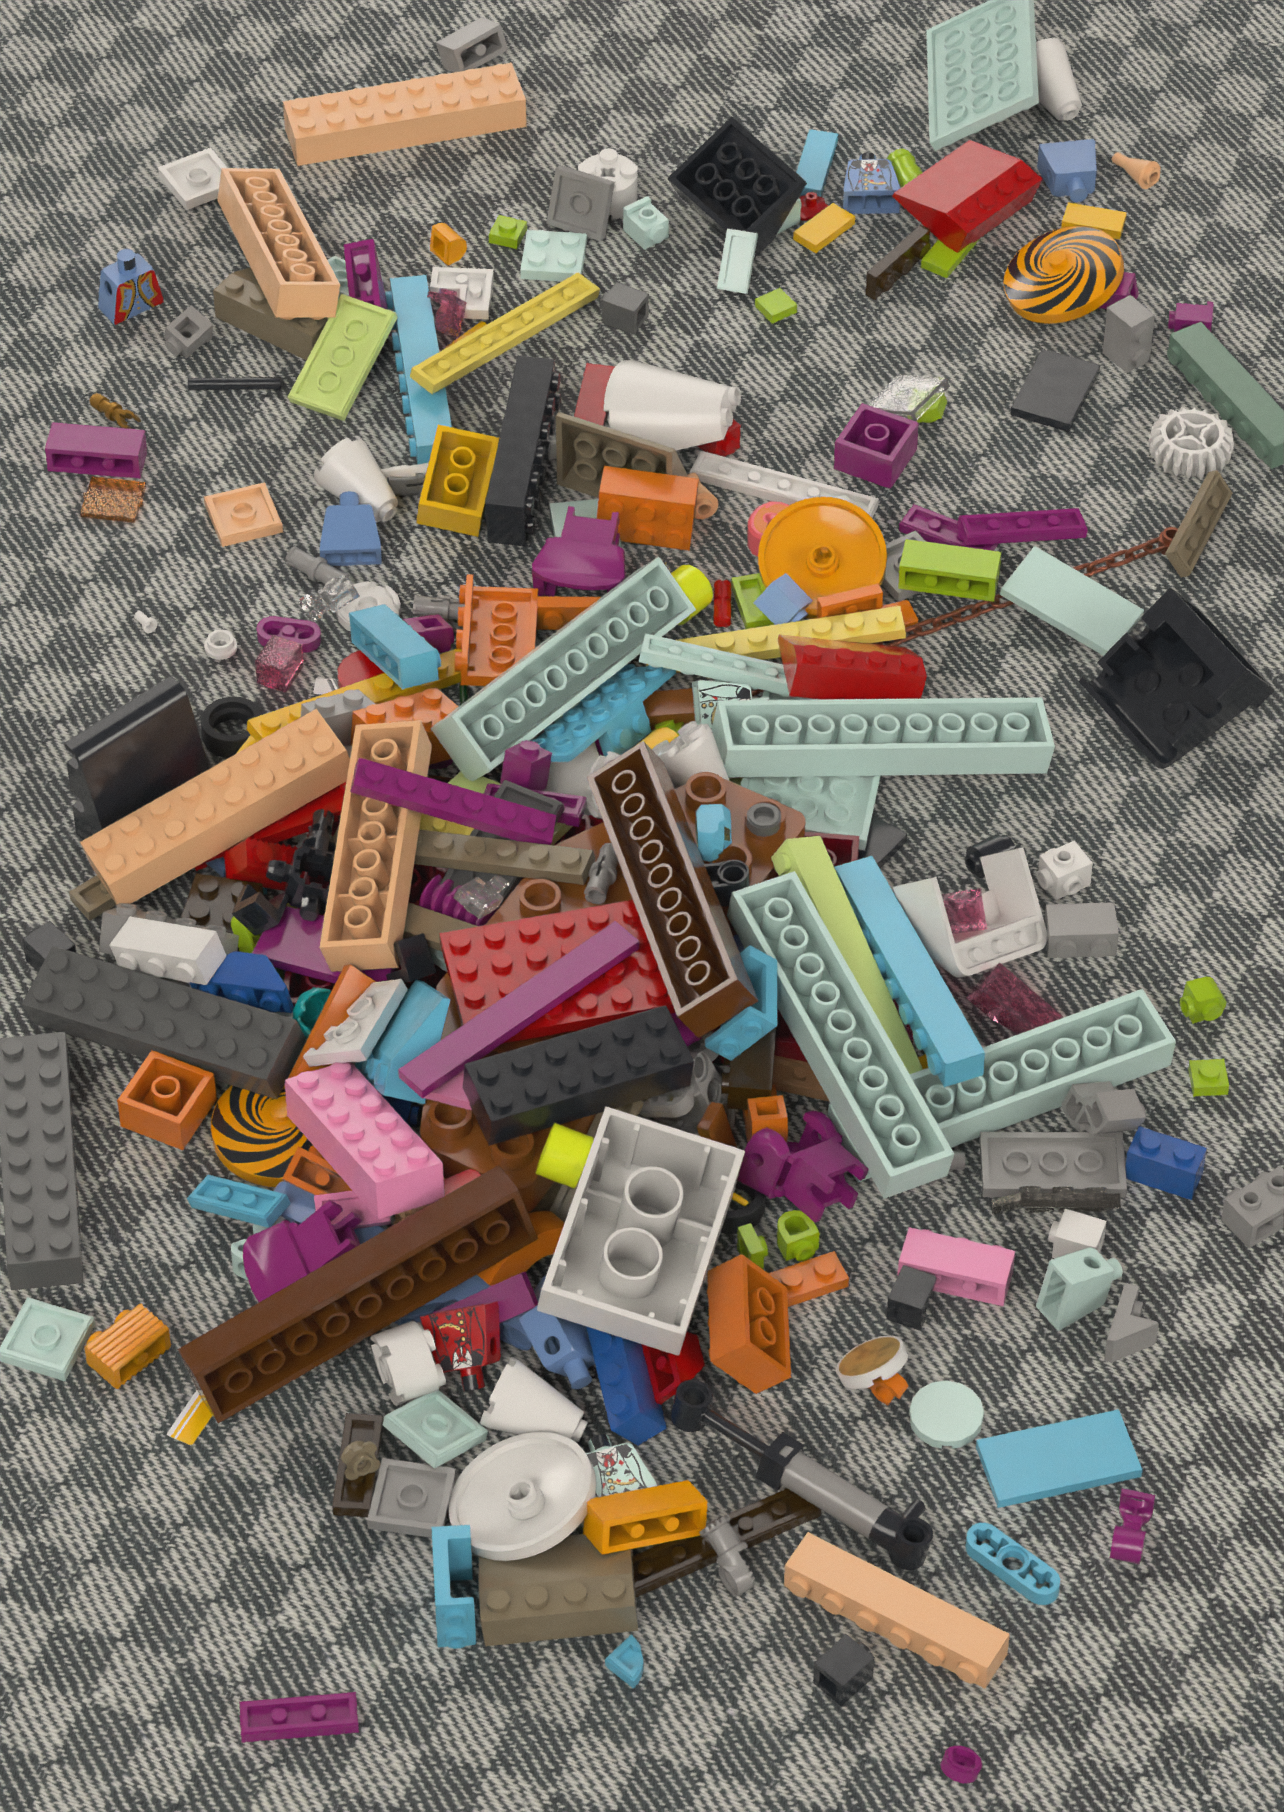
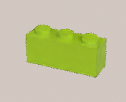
M905 539L899 565L898 589L994 602L1000 576L1001 552Z

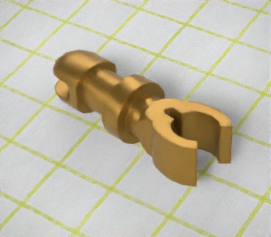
M99 393L93 394L89 399L90 405L100 413L104 412L107 419L117 421L118 425L122 428L132 429L127 425L125 419L130 420L133 418L137 422H141L140 418L132 411L123 410L120 404L109 402V399Z

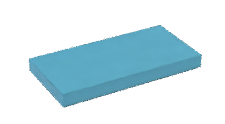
M1119 1409L976 1440V1449L998 1508L1139 1478L1142 1475L1140 1462Z

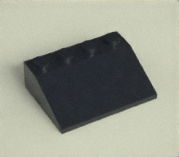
M730 117L667 178L679 197L724 237H726L727 228L757 233L758 238L754 258L774 240L807 184L801 176L733 117Z

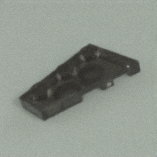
M1040 1186L1019 1187V1193L993 1199L992 1214H1006V1212L1025 1208V1213L1054 1211V1208H1058V1212L1061 1213L1065 1209L1075 1212H1106L1121 1208L1120 1194L1107 1193L1106 1187L1085 1188V1193H1074V1187L1062 1186L1053 1187L1052 1193L1041 1192Z

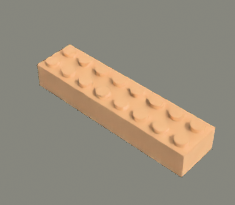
M512 63L283 101L285 131L297 166L526 127V98Z
M221 168L217 201L275 317L285 320H292L295 317H309L315 320L335 317L340 283L280 169Z
M315 709L86 838L80 844L91 867L116 905L120 903L131 904L346 782L350 757L322 715Z
M421 720L355 726L320 942L321 952L331 972L342 971L344 965L349 964L358 970L399 968V959L394 943L403 940L422 813L354 794L350 790L355 765L359 757L427 777L432 745Z

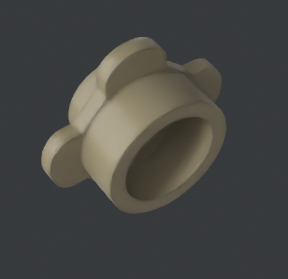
M355 1441L344 1449L341 1460L347 1468L344 1473L347 1479L355 1480L359 1475L363 1476L378 1470L380 1461L375 1456L377 1447L373 1442Z

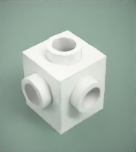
M1072 841L1061 847L1052 848L1040 855L1037 880L1044 890L1047 889L1054 899L1057 900L1067 895H1073L1081 889L1090 886L1093 863L1079 845Z

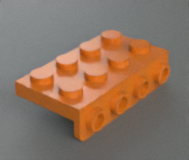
M467 574L466 585H460L459 604H465V607H458V626L463 627V629H457L456 649H462V652H455V672H461V685L486 686L535 649L537 588L473 586V575Z

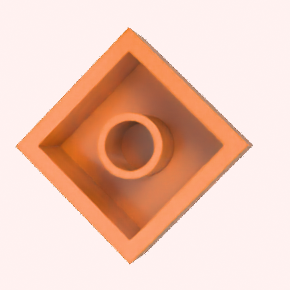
M151 1050L117 1100L120 1126L184 1150L217 1100L214 1073Z

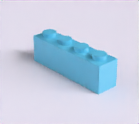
M382 604L349 613L352 643L401 689L439 680L438 667L441 666V658L438 650L433 648L423 636L414 631L410 625L405 623L387 605Z

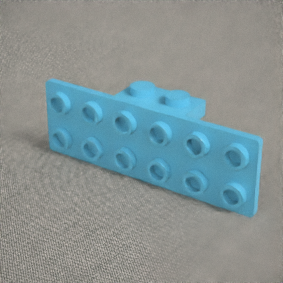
M626 664L595 691L584 697L578 705L565 712L563 717L556 723L547 726L544 729V733L530 741H534L541 748L552 752L551 762L572 761L597 739H599L604 756H607L609 751L622 755L651 732L649 718L646 715L643 701L674 676L676 670L663 667L655 668L650 665L635 667L634 664Z

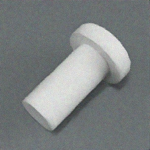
M142 611L135 613L134 618L142 624L144 632L151 633L155 631L157 621L154 618H148Z

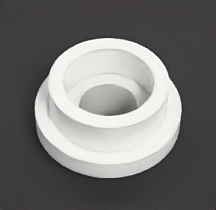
M215 630L208 635L205 641V652L209 657L217 660L230 658L237 651V641L229 631Z

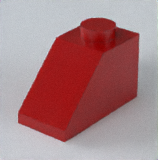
M686 1333L679 1356L641 1344L655 1402L660 1405L676 1393L680 1383L693 1379L705 1366L698 1336L692 1333Z

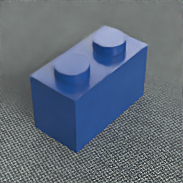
M1139 1126L1127 1152L1126 1179L1192 1200L1203 1175L1207 1148Z

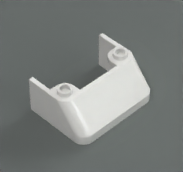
M1023 847L980 857L989 891L979 894L976 898L975 913L978 923L952 932L937 877L893 887L897 900L932 961L953 976H970L1039 951L1046 945L1047 930Z

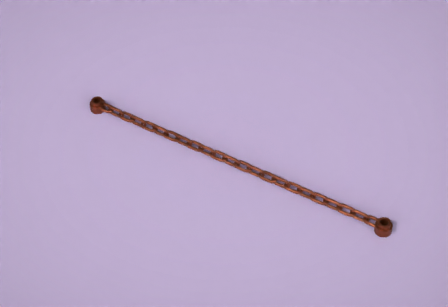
M1168 527L1157 538L1128 550L1124 549L1109 554L1091 563L1073 567V569L1079 571L1087 568V573L1084 575L1091 577L1111 567L1116 568L1128 564L1148 554L1161 552L1165 555L1178 529ZM1158 542V548L1153 549L1152 544ZM1140 549L1144 550V552L1134 555L1133 553L1134 551ZM1125 554V560L1115 563V557ZM1106 563L1105 566L1096 569L1095 565ZM997 594L995 595L994 602L983 600L976 604H969L940 615L937 618H930L905 628V633L913 631L914 634L903 639H896L894 642L886 645L898 646L918 636L932 634L957 622H965L1015 603L1007 601L1000 604V598H1003V596ZM989 603L991 604V606L982 610L980 608V606ZM971 609L972 614L961 618V612ZM952 617L953 620L942 624L941 620ZM933 623V628L922 631L921 626ZM883 642L870 643V644H878V643H879V645H883ZM757 689L752 691V697L763 693L764 690Z

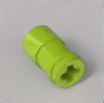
M900 148L894 150L887 157L892 163L900 188L923 173L921 168L917 166L913 154L907 149Z

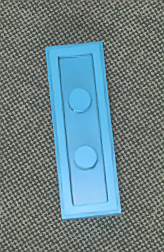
M809 129L796 172L807 183L800 196L806 195L808 192H814L819 197L822 196L838 143V133Z
M207 1175L187 1198L191 1208L270 1228L291 1204L286 1194L212 1175Z

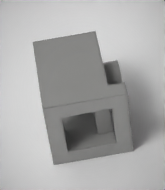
M190 305L165 327V345L173 355L178 356L181 354L187 359L200 346L212 339L213 324Z

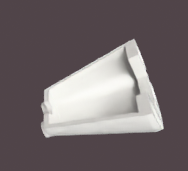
M624 360L615 366L610 375L603 411L609 412L607 419L609 423L608 428L671 447L675 450H681L723 440L728 427L733 422L732 412H735L737 405L741 402V392L739 387L726 386L635 360Z

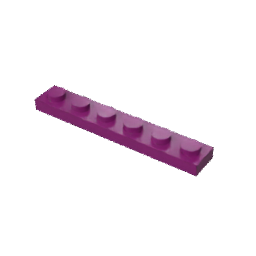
M360 757L355 765L351 793L515 841L551 845L556 821V815Z

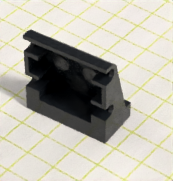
M1171 587L1141 617L1146 623L1144 630L1136 636L1125 633L1097 662L1103 668L1101 674L1091 681L1083 677L1078 681L1148 760L1159 769H1164L1174 764L1250 705L1257 709L1275 691L1203 612Z
M172 676L64 743L65 748L74 756L67 761L70 791L79 798V801L72 805L76 834L82 840H85L210 769L188 695L183 686Z

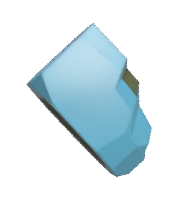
M722 804L700 805L696 810L695 818L696 845L702 860L712 862L718 859L719 855L723 854V850L732 843L730 810Z

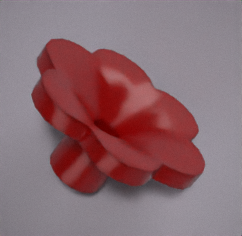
M808 192L799 198L801 200L800 220L812 219L829 205L825 204L823 197L817 196L814 192Z

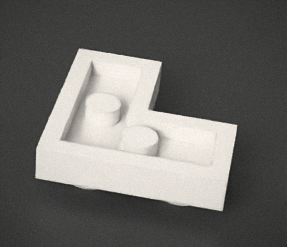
M433 267L430 285L431 296L459 297L458 318L489 319L493 269Z

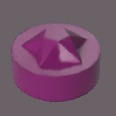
M951 1746L945 1751L940 1765L947 1777L956 1782L967 1784L977 1779L982 1768V1761L970 1748Z

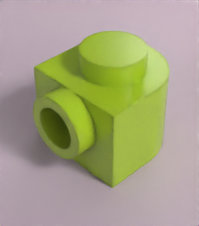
M1201 977L1186 981L1183 996L1180 998L1181 1011L1185 1017H1189L1192 1024L1204 1020L1213 1021L1222 1015L1227 1004L1212 977Z
M791 1210L779 1217L777 1222V1246L786 1261L794 1258L800 1262L806 1261L819 1249L820 1232L815 1223L806 1214L799 1210Z

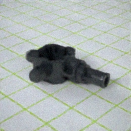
M324 809L316 810L313 813L311 832L303 841L302 847L295 850L290 865L286 864V861L270 860L266 869V877L279 883L282 881L286 882L284 892L290 897L288 903L290 906L300 908L299 913L301 917L308 921L316 920L319 913L325 914L336 849L334 838L331 835L334 814L328 810L325 818L323 817ZM302 871L307 872V876L316 878L319 875L324 876L323 881L329 882L327 889L322 888V884L311 882L310 885L305 884V879L300 878Z

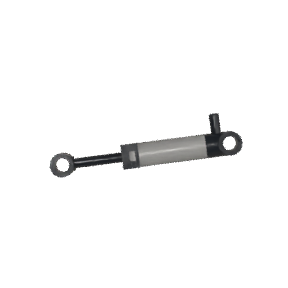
M690 1379L679 1384L670 1412V1419L678 1429L685 1432H696L704 1428L705 1424L709 1425L761 1458L756 1478L776 1491L782 1485L888 1551L890 1560L897 1567L904 1570H915L923 1566L933 1538V1530L925 1520L919 1518L926 1510L925 1504L922 1501L914 1500L900 1515L802 1453L804 1445L786 1433L782 1432L769 1446L713 1411V1406L711 1405L713 1392L704 1382Z

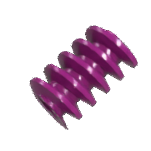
M439 874L427 884L419 902L420 907L476 926L486 925L499 909L496 905H491L486 910L488 902L484 898L479 899L475 903L476 894L469 892L465 895V888L462 885H458L453 890L454 881L452 879H447L441 884L442 878Z

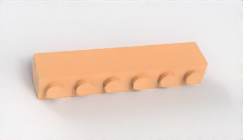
M807 1532L785 1564L784 1586L794 1595L801 1598L806 1597L822 1605L831 1614H840L855 1622L861 1629L868 1632L873 1631L889 1639L894 1646L908 1649L922 1656L931 1665L944 1667L957 1674L964 1682L975 1683L986 1688L1007 1656L1009 1633Z

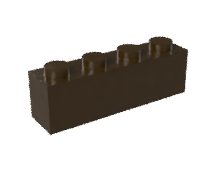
M776 1027L732 1061L724 1057L723 1065L730 1066V1073H722L721 1094H728V1109L748 1110L747 1099L771 1096Z

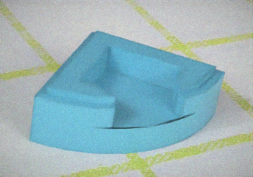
M630 1635L605 1658V1666L633 1689L642 1677L644 1660L639 1642L634 1636Z

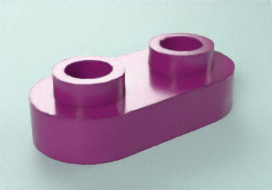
M269 616L260 620L256 627L257 640L266 648L308 653L316 650L321 644L320 627L312 621Z

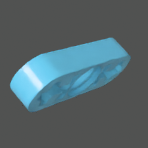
M977 1523L969 1528L965 1547L967 1554L972 1559L1035 1604L1048 1605L1057 1599L1060 1589V1576L1056 1570L989 1523ZM985 1539L990 1540L989 1545L987 1543H983L980 1546L976 1544L977 1540L981 1542ZM1009 1557H1015L1022 1561L1023 1566L1018 1570H1009L1004 1567L1002 1561ZM1036 1582L1041 1585L1045 1582H1048L1049 1588L1043 1586L1040 1589L1036 1588Z

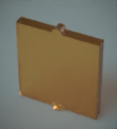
M92 476L87 492L83 493L84 502L80 511L81 517L135 523L139 508L144 505L143 495L146 489V482Z

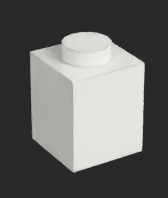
M1065 1209L1060 1222L1054 1221L1050 1229L1048 1241L1053 1243L1052 1258L1064 1256L1089 1247L1095 1248L1100 1253L1104 1243L1107 1221Z

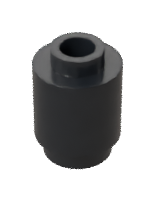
M993 835L967 848L965 857L966 867L972 874L984 878L985 874L980 857L1016 849L1015 844L1007 835Z

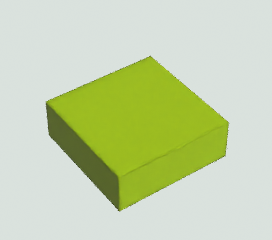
M781 288L755 299V307L772 324L797 313V304Z

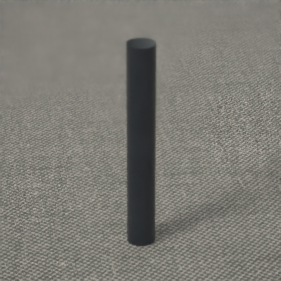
M281 377L188 378V390L281 389Z

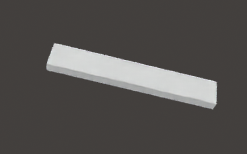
M700 451L690 470V473L698 475L700 482L773 502H783L791 505L807 498L833 497L857 505L872 518L878 508L879 498Z

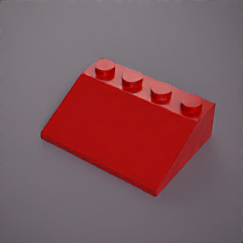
M968 140L894 192L892 197L923 226L930 229V232L945 246L958 253L1029 204L1043 179L1023 160Z
M789 635L778 636L787 687L791 697L821 700L921 699L927 678L923 659L906 647Z

